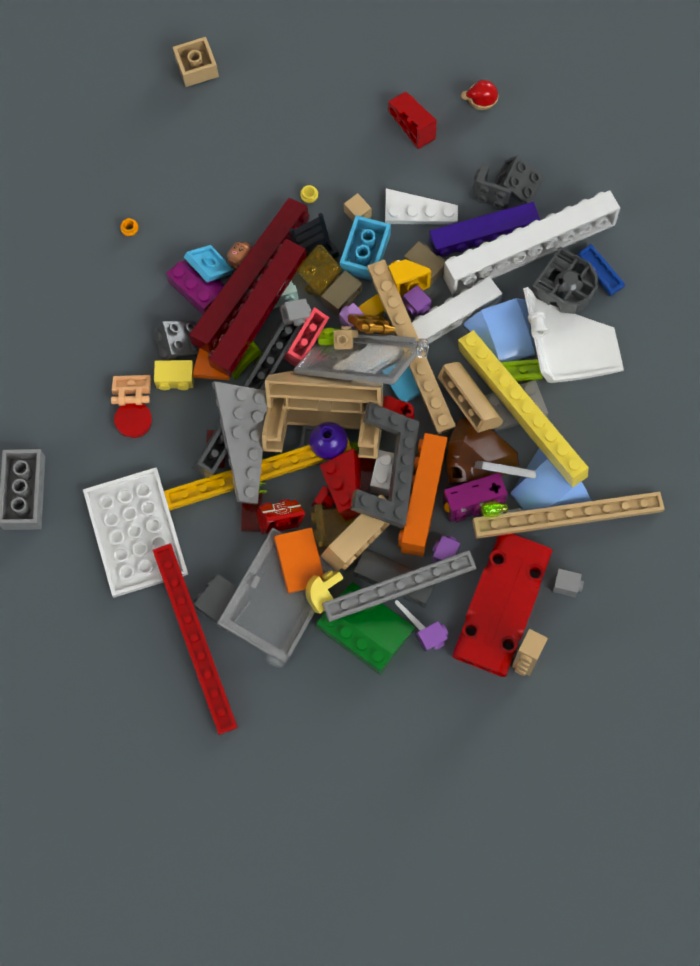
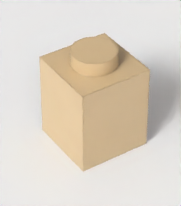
M358 193L344 203V212L353 222L356 215L371 219L372 208Z

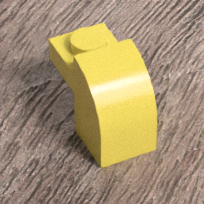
M330 570L322 575V580L319 576L314 575L308 581L305 591L306 598L315 613H322L324 611L322 603L333 599L328 589L343 579V576L338 571Z

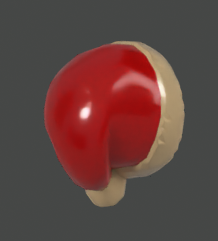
M480 80L473 84L468 91H463L461 94V98L468 100L470 106L477 110L492 108L497 103L499 97L497 88L489 80Z

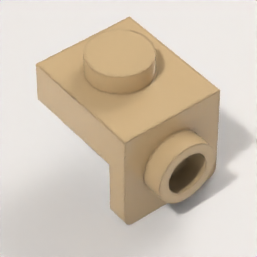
M341 326V330H334V349H353V338L358 337V330H352V326Z

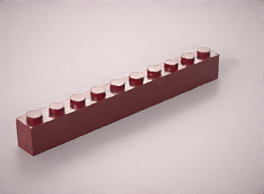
M291 198L287 199L190 332L189 337L192 345L208 353L218 346L220 336L229 329L230 321L238 315L240 305L242 303L245 304L249 291L256 287L260 274L265 273L269 260L271 258L274 259L278 246L281 243L283 244L286 239L292 240L289 229H296L308 222L309 213L306 205Z

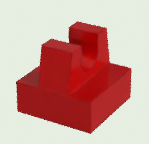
M323 486L311 506L318 509L322 505L330 509L334 500L327 495L329 492L327 487Z

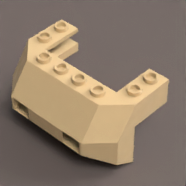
M294 371L267 376L265 379L267 412L262 431L263 451L282 452L287 425L317 426L323 422H334L342 428L360 429L358 447H360L359 458L378 459L382 429L365 423L364 416L368 403L383 407V383L355 380L343 381L336 378L294 374Z

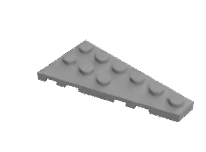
M214 381L212 386L216 393V405L220 412V424L225 447L228 450V462L232 469V481L236 500L242 503L258 504L263 454L262 431L267 412L266 391Z

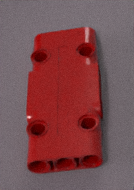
M515 534L499 535L497 537L467 611L465 623L452 654L453 658L501 677L507 676L518 643L523 636L539 593L540 584L553 552L551 548ZM499 557L503 563L496 564L493 562V558ZM536 571L540 577L533 578L530 576V572ZM467 628H473L476 631V634L473 636H469L466 634L465 630ZM509 642L513 645V649L506 650L502 644Z

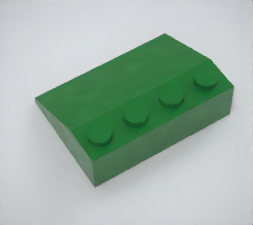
M352 582L340 596L362 588ZM382 603L332 622H328L327 616L324 613L316 623L318 630L379 675H381L415 630L413 625Z

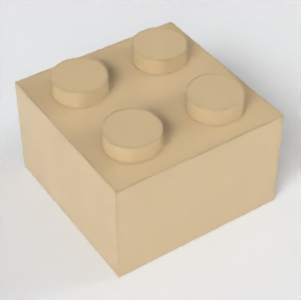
M206 37L173 47L175 60L185 87L219 77L217 64Z

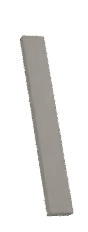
M469 550L322 603L328 622H332L477 568Z

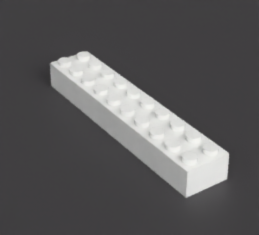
M610 190L600 192L591 199H583L575 206H567L561 212L549 214L545 219L535 220L524 228L519 227L512 233L501 235L492 242H484L478 248L468 249L462 255L448 258L444 264L443 279L452 296H455L465 288L470 289L475 286L481 279L485 280L488 277H491V279L551 254L557 251L560 246L563 248L615 226L620 206Z

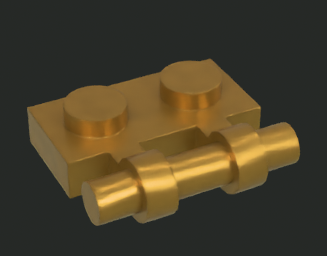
M349 314L348 322L353 324L354 328L364 331L366 334L378 332L381 335H388V333L395 332V327L389 326L390 321L382 316Z

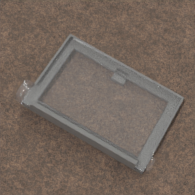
M358 332V337L353 338V349H334V345H319L317 338V344L294 368V374L336 378L343 381L355 380L394 385L416 356L420 358L427 356L429 343L427 339L423 338L416 341L415 337Z
M271 528L216 624L266 653L265 660L274 667L282 669L315 612L307 601L306 590L287 594L273 538L283 533L275 528ZM319 556L324 574L330 570L335 571Z

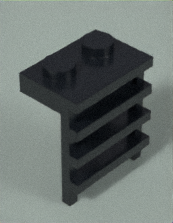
M322 213L318 214V218L296 229H289L291 241L306 249V258L302 266L307 272L339 257L338 250L329 239Z

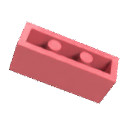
M315 307L311 309L310 317L300 328L283 359L296 367L310 352L330 317Z

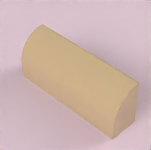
M459 362L443 365L437 378L477 433L500 427L503 422L502 418L463 365Z

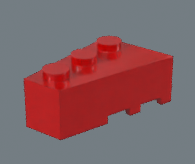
M405 91L388 101L389 113L417 149L436 139L437 120L413 96Z
M354 448L319 465L338 512L345 521L361 514L351 510L353 492L357 489L361 490L360 458Z

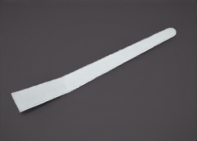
M398 600L395 601V604L420 631L426 628Z

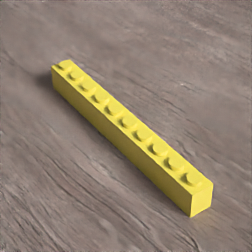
M472 330L458 339L460 353L569 485L573 488L586 479L589 467L476 332Z

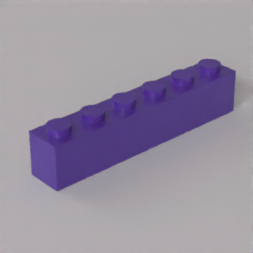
M534 202L430 230L429 241L436 256L446 257L454 252H464L468 248L479 247L484 242H492L499 236L508 235L519 227L524 228L535 220L540 221V217Z

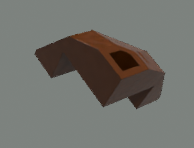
M467 418L458 419L448 444L447 471L449 483L469 482L499 473L476 469L475 462L477 461L519 468L518 452L496 432L488 429L477 433Z

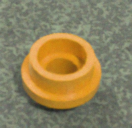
M130 218L123 220L120 225L121 232L125 236H133L139 229L138 223Z

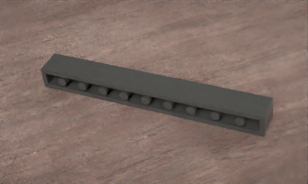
M281 319L241 386L264 390L265 379L268 375L274 374L302 325H284ZM220 422L192 467L193 470L206 478L211 477L215 473L228 451L225 447Z

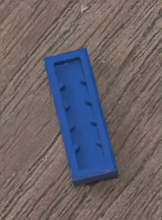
M592 244L577 253V256L592 264L593 269L598 275V283L610 297L625 287L623 280Z

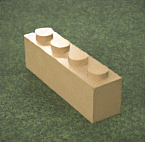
M531 629L528 630L512 665L516 673L522 676H530L547 642V637Z

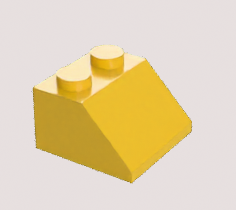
M406 259L402 261L397 260L388 265L401 298L416 285L422 290L430 288V268Z

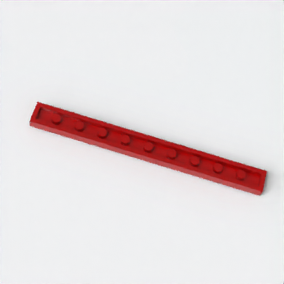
M170 543L153 549L152 551L219 735L235 730L238 728L173 547Z

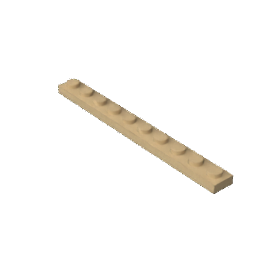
M385 259L368 265V272L390 324L395 327V335L415 337L416 343L421 345ZM422 348L410 363L409 369L438 435L454 429L456 425ZM402 350L404 357L410 350Z
M653 492L473 518L472 522L476 539L659 513L665 509L661 493Z

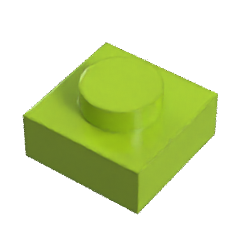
M323 329L318 337L319 345H334V330L340 329Z

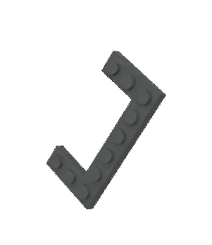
M368 403L365 409L364 422L397 435L388 500L357 489L353 492L351 510L403 528L406 526L419 421L376 404Z

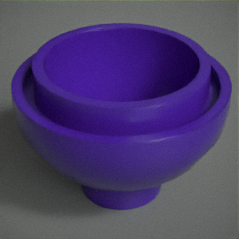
M323 422L312 430L309 442L315 455L323 459H333L346 450L348 438L345 430L339 424ZM325 434L331 435L330 438H324Z

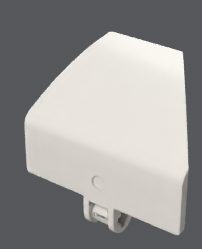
M528 287L523 288L529 313L528 321L531 324V335L535 341L541 374L548 383L587 379L624 371L614 327L577 314L562 313L559 311V307L551 304L548 305L537 299Z

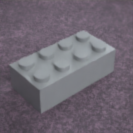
M41 449L2 451L0 527L3 530L42 529L45 455Z

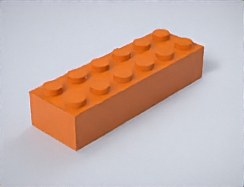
M425 433L424 439L419 440L418 457L415 458L414 472L412 474L410 489L412 493H410L406 526L403 527L404 530L400 529L398 546L401 547V553L424 557L448 437Z

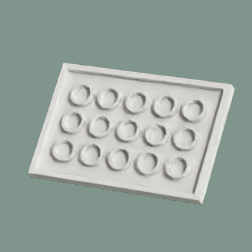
M157 467L83 489L113 598L163 583L164 581L152 550L170 543L182 575H188Z

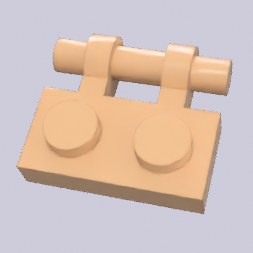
M151 375L113 376L112 394L118 396L111 397V404L125 406V404L136 403V405L150 403L149 395H142L150 394ZM126 394H135V396H126Z

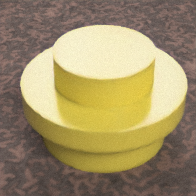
M311 185L305 186L300 192L301 199L306 203L315 202L318 198V190Z

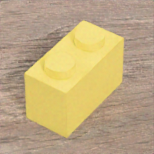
M155 361L154 383L156 389L166 391L170 390V388H178L179 390L194 388V377L192 375L194 370L193 361Z

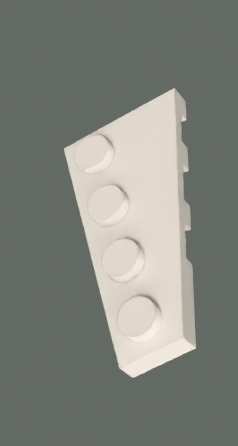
M386 188L385 223L451 225L458 223V205Z

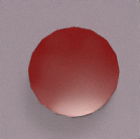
M136 403L125 404V406H120L117 409L114 423L117 430L123 436L138 438L149 431L152 424V415L149 408L143 403L142 405H136Z

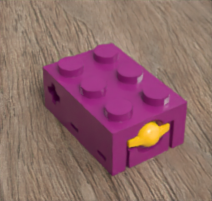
M500 473L445 489L443 495L444 509L450 522L455 521V523L466 520V517H479L486 511L502 509L505 506L507 491Z

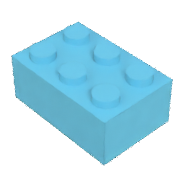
M356 215L340 260V273L346 270L352 276L372 281L367 266L383 260L391 236V224Z

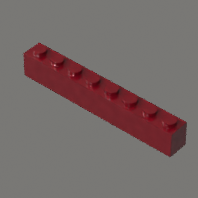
M288 239L278 246L274 259L271 258L269 260L265 273L260 274L256 287L249 291L245 304L242 303L240 305L238 315L230 321L229 329L220 336L216 349H212L208 356L210 367L229 377L306 258V249Z

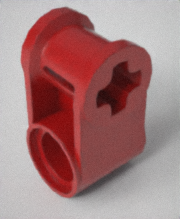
M383 396V408L414 419V408L410 403L397 400L391 396Z

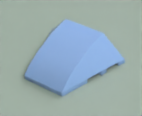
M515 298L482 309L463 323V326L470 332L472 330L476 332L500 362L520 361L535 355L534 338L531 335V324L528 321L529 313L526 299Z
M540 448L526 468L536 472L535 479L520 477L510 493L524 510L592 501L582 481L572 488Z

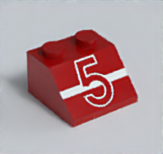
M284 499L275 504L271 502L261 504L256 512L261 534H268L271 528H275L278 531L299 528L305 512L297 500L290 501V499Z

